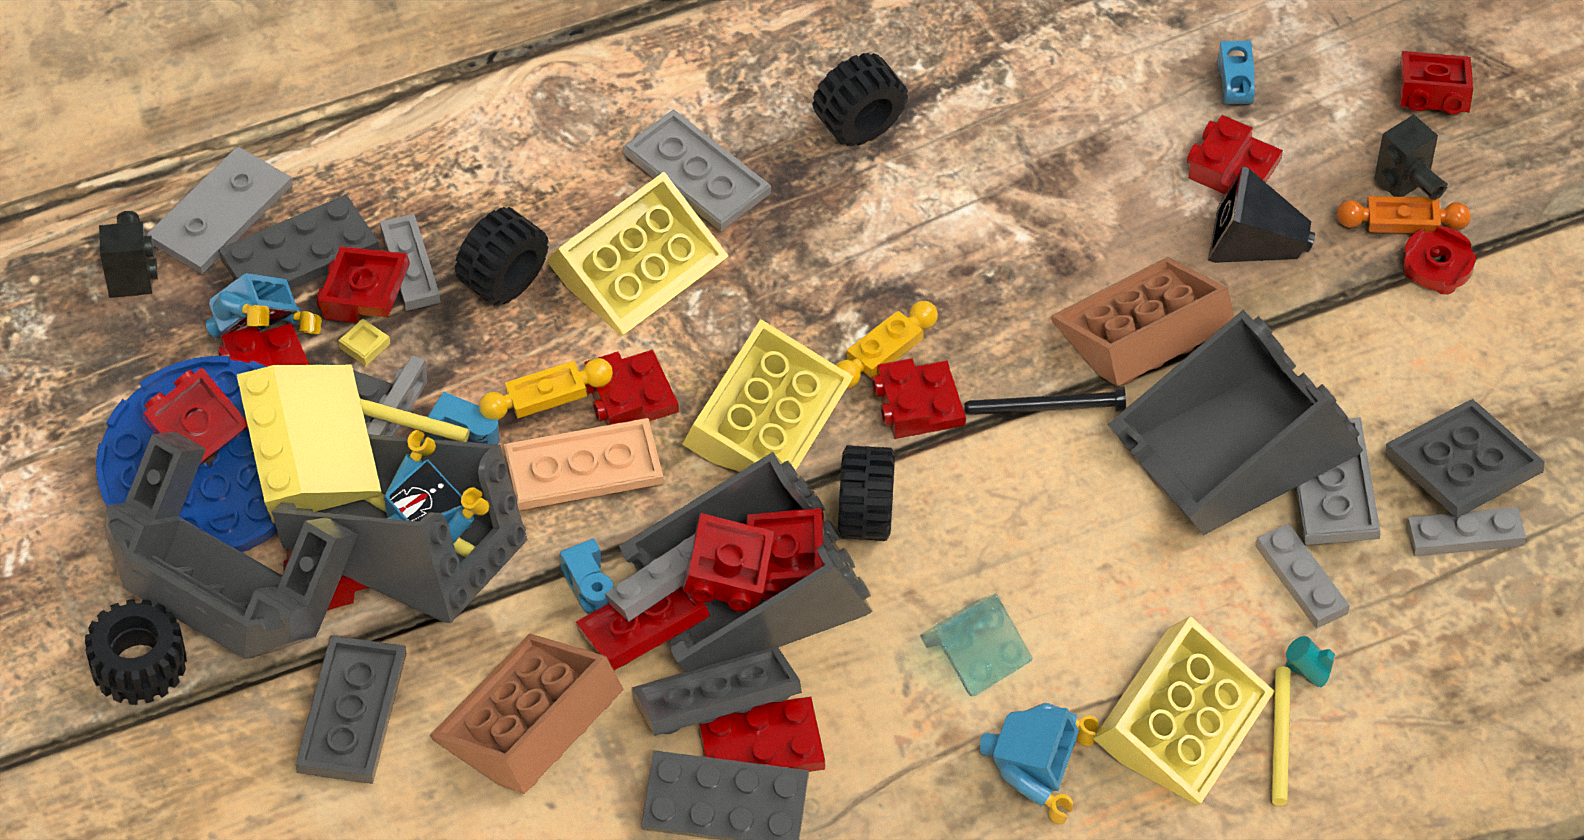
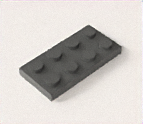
M347 194L225 246L219 249L222 262L234 280L245 273L282 278L287 280L291 290L327 274L329 264L332 260H335L340 246L379 250V242Z
M330 636L295 764L297 773L373 784L407 655L406 646Z
M778 646L632 687L634 701L654 736L672 734L680 728L697 723H710L717 717L734 712L744 713L750 711L755 706L769 702H782L790 696L802 693L800 679Z
M653 750L642 829L716 840H800L809 770Z

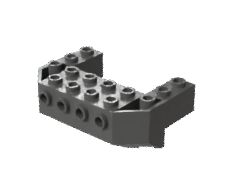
M177 432L152 434L125 503L108 505L106 510L107 538L123 588L141 599L151 600L153 606L158 603L165 606L166 613L172 612L177 620L244 659L272 653L316 637L358 534L328 517L305 521L285 571L281 575L179 517L206 448Z

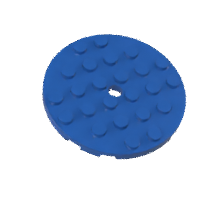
M206 356L172 364L141 381V387L127 400L122 399L113 410L106 422L108 427L102 443L98 445L96 474L98 486L106 506L125 503L152 434H155L143 420V413L147 410L144 405L160 392L166 396L176 388L173 383L188 370L195 373L200 368H203L246 419L237 374L267 366L254 361L246 363L231 360L229 356ZM248 428L220 449L210 466L207 463H203L198 467L179 514V517L240 552L247 551L263 543L278 532L275 522H272L264 502Z

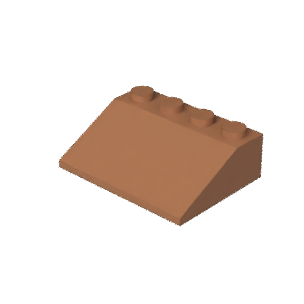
M1166 257L1051 315L1054 325L1093 370L1116 386L1131 383L1135 377L1149 370L1160 368L1166 361L1180 354L1189 353L1195 346L1208 340L1234 318L1227 287L1170 257Z
M529 633L430 736L434 742L496 784L525 794L537 783L538 779L552 764L562 757L563 753L572 743L586 732L593 721L612 704L613 700L624 689L606 656Z

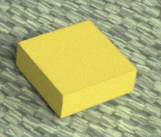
M361 319L338 340L341 350L364 366H367L390 345V337L366 320Z

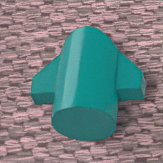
M1301 636L1288 646L1285 666L1290 668L1292 672L1304 675L1315 686L1323 687L1329 679L1335 653L1330 649L1321 650L1309 637Z

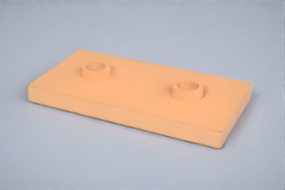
M648 418L504 444L506 462L519 510L664 484L663 473Z

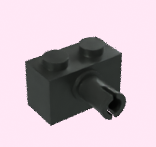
M1415 114L1383 133L1374 179L1383 190L1388 191L1394 197H1404L1419 187L1431 200H1436L1444 194L1448 185L1447 182L1431 170L1438 135Z
M122 211L117 215V224L99 225L100 256L109 298L153 294L152 280L158 279L157 259L150 258L154 257L152 235L145 236L143 221L140 222L139 215L136 212Z

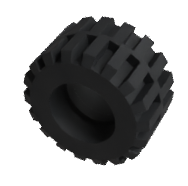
M862 53L860 56L855 55L845 62L842 61L836 68L826 74L825 79L821 80L817 86L819 89L814 92L812 106L816 115L840 144H846V146L857 144L859 146L867 141L876 139L896 123L899 115L906 108L904 105L908 102V90L882 57L875 53L871 55L869 53Z
M501 207L497 211L493 210L471 229L463 241L455 260L457 261L455 265L456 277L491 305L500 306L502 303L507 304L512 299L521 295L540 272L548 253V237L544 231L513 208Z
M846 445L842 452L838 532L841 539L887 541L891 534L895 454L892 448Z
M135 599L126 600L127 604L122 606L117 602L110 605L111 611L106 612L103 610L97 615L98 622H91L88 627L90 634L85 636V651L93 681L96 687L100 686L101 692L106 697L112 694L113 700L122 703L124 699H128L129 705H138V700L144 699L146 703L154 702V696L159 695L163 698L169 694L168 687L176 688L180 683L179 676H184L187 657L180 625L177 623L176 617L172 612L166 613L165 606L159 603L153 607L151 600L143 599L141 603H135ZM144 645L152 647V650L147 654L137 658L119 656L123 651L133 646Z

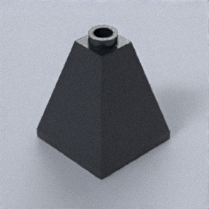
M1242 166L1217 207L1208 261L1222 263L1298 259L1303 251L1308 253L1313 246L1315 232L1310 231L1312 221L1252 170Z

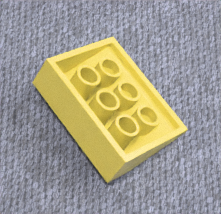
M663 172L558 248L546 261L575 296L623 336L729 256L669 177Z
M760 319L692 425L682 445L713 464L741 472L772 452L776 454L782 463L789 460L796 471L854 376Z
M272 365L237 374L264 502L273 523L272 511L282 502L294 503L296 508L312 509L313 512L382 495L352 365Z
M1190 616L1167 629L1093 739L1122 765L1195 805H1199L1203 802L1275 691Z

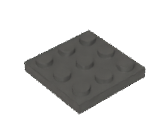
M1474 399L1386 443V455L1456 518L1544 471L1545 462Z

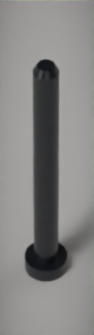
M1115 386L1114 392L969 400L964 403V411L968 415L1115 407L1116 412H1123L1126 409V393L1124 386Z

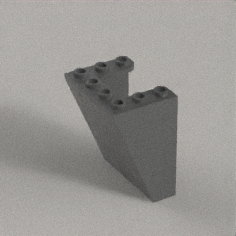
M1244 310L1238 313L1108 423V426L1203 535L1350 460L1363 451L1355 439L1360 435L1359 432L1348 420V416L1336 403L1337 400L1323 384L1317 388L1305 373L1297 376L1293 371L1296 365L1284 352L1285 349L1272 335L1273 332L1259 316L1253 320Z
M368 434L381 490L385 495L405 455L411 454L413 450L408 447V437ZM422 439L420 447L423 445L425 439ZM433 439L436 445L435 451L421 458L423 462L428 459L461 496L468 488H476L482 492L481 498L489 503L488 512L484 515L474 514L472 527L465 530L460 536L463 540L476 546L466 558L456 553L449 525L441 513L430 512L420 521L387 519L386 512L365 500L313 512L312 509L296 508L294 503L282 502L272 511L282 546L290 551H293L303 524L307 520L328 517L357 533L358 537L342 575L446 623L453 622L528 539L517 505V497L513 491L508 474V466L504 460L501 446L497 444Z
M772 452L629 539L619 547L628 563L632 562L638 572L653 560L658 559L679 545L683 540L694 535L700 513L747 524V514L822 508V511H824L825 508L814 491L811 492L803 477L798 476L789 460L782 463L776 454ZM829 519L824 522V544L817 547V551L825 566L769 600L761 599L756 608H750L746 612L734 611L728 606V602L716 599L704 603L710 617L670 640L672 645L670 650L676 662L688 672L770 647L778 646L779 648L873 612L866 600L871 594L861 577H857L853 571V568L856 566L845 548L839 550L835 541L840 539V536Z

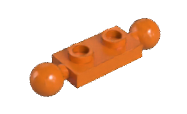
M1368 196L1367 207H1363L1356 200L1342 202L1337 209V219L1341 225L1347 228H1354L1363 221H1368V230L1373 233H1415L1422 229H1425V233L1435 231L1436 227H1441V223H1445L1448 228L1461 230L1469 224L1471 212L1465 204L1460 202H1453L1446 206L1445 209H1440L1439 198L1431 200L1429 197Z

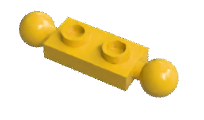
M918 301L911 307L908 318L897 311L846 350L847 360H842L836 364V366L854 376L846 389H850L858 384L862 371L872 378V376L877 375L878 364L896 361L924 339L923 329L932 327L937 321L938 311L936 307L929 301Z
M595 358L590 360L585 365L584 370L581 371L578 370L575 361H571L505 382L506 395H502L499 392H488L483 395L479 402V411L487 419L500 420L506 415L508 409L513 408L518 419L587 397L586 384L593 387H603L610 382L613 375L612 367L606 360Z

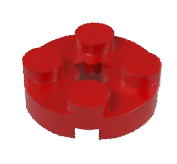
M1436 227L1435 231L1425 233V229L1419 230L1406 243L1403 256V272L1406 277L1412 279L1417 284L1431 290H1436L1440 294L1449 295L1457 287L1464 285L1473 274L1476 254L1471 250L1472 244L1465 235L1448 227ZM1440 255L1446 257L1445 262H1437L1431 258V256L1437 258Z

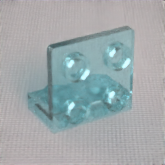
M997 593L979 598L920 634L926 648L937 645L942 647L969 696L978 695L1033 659Z

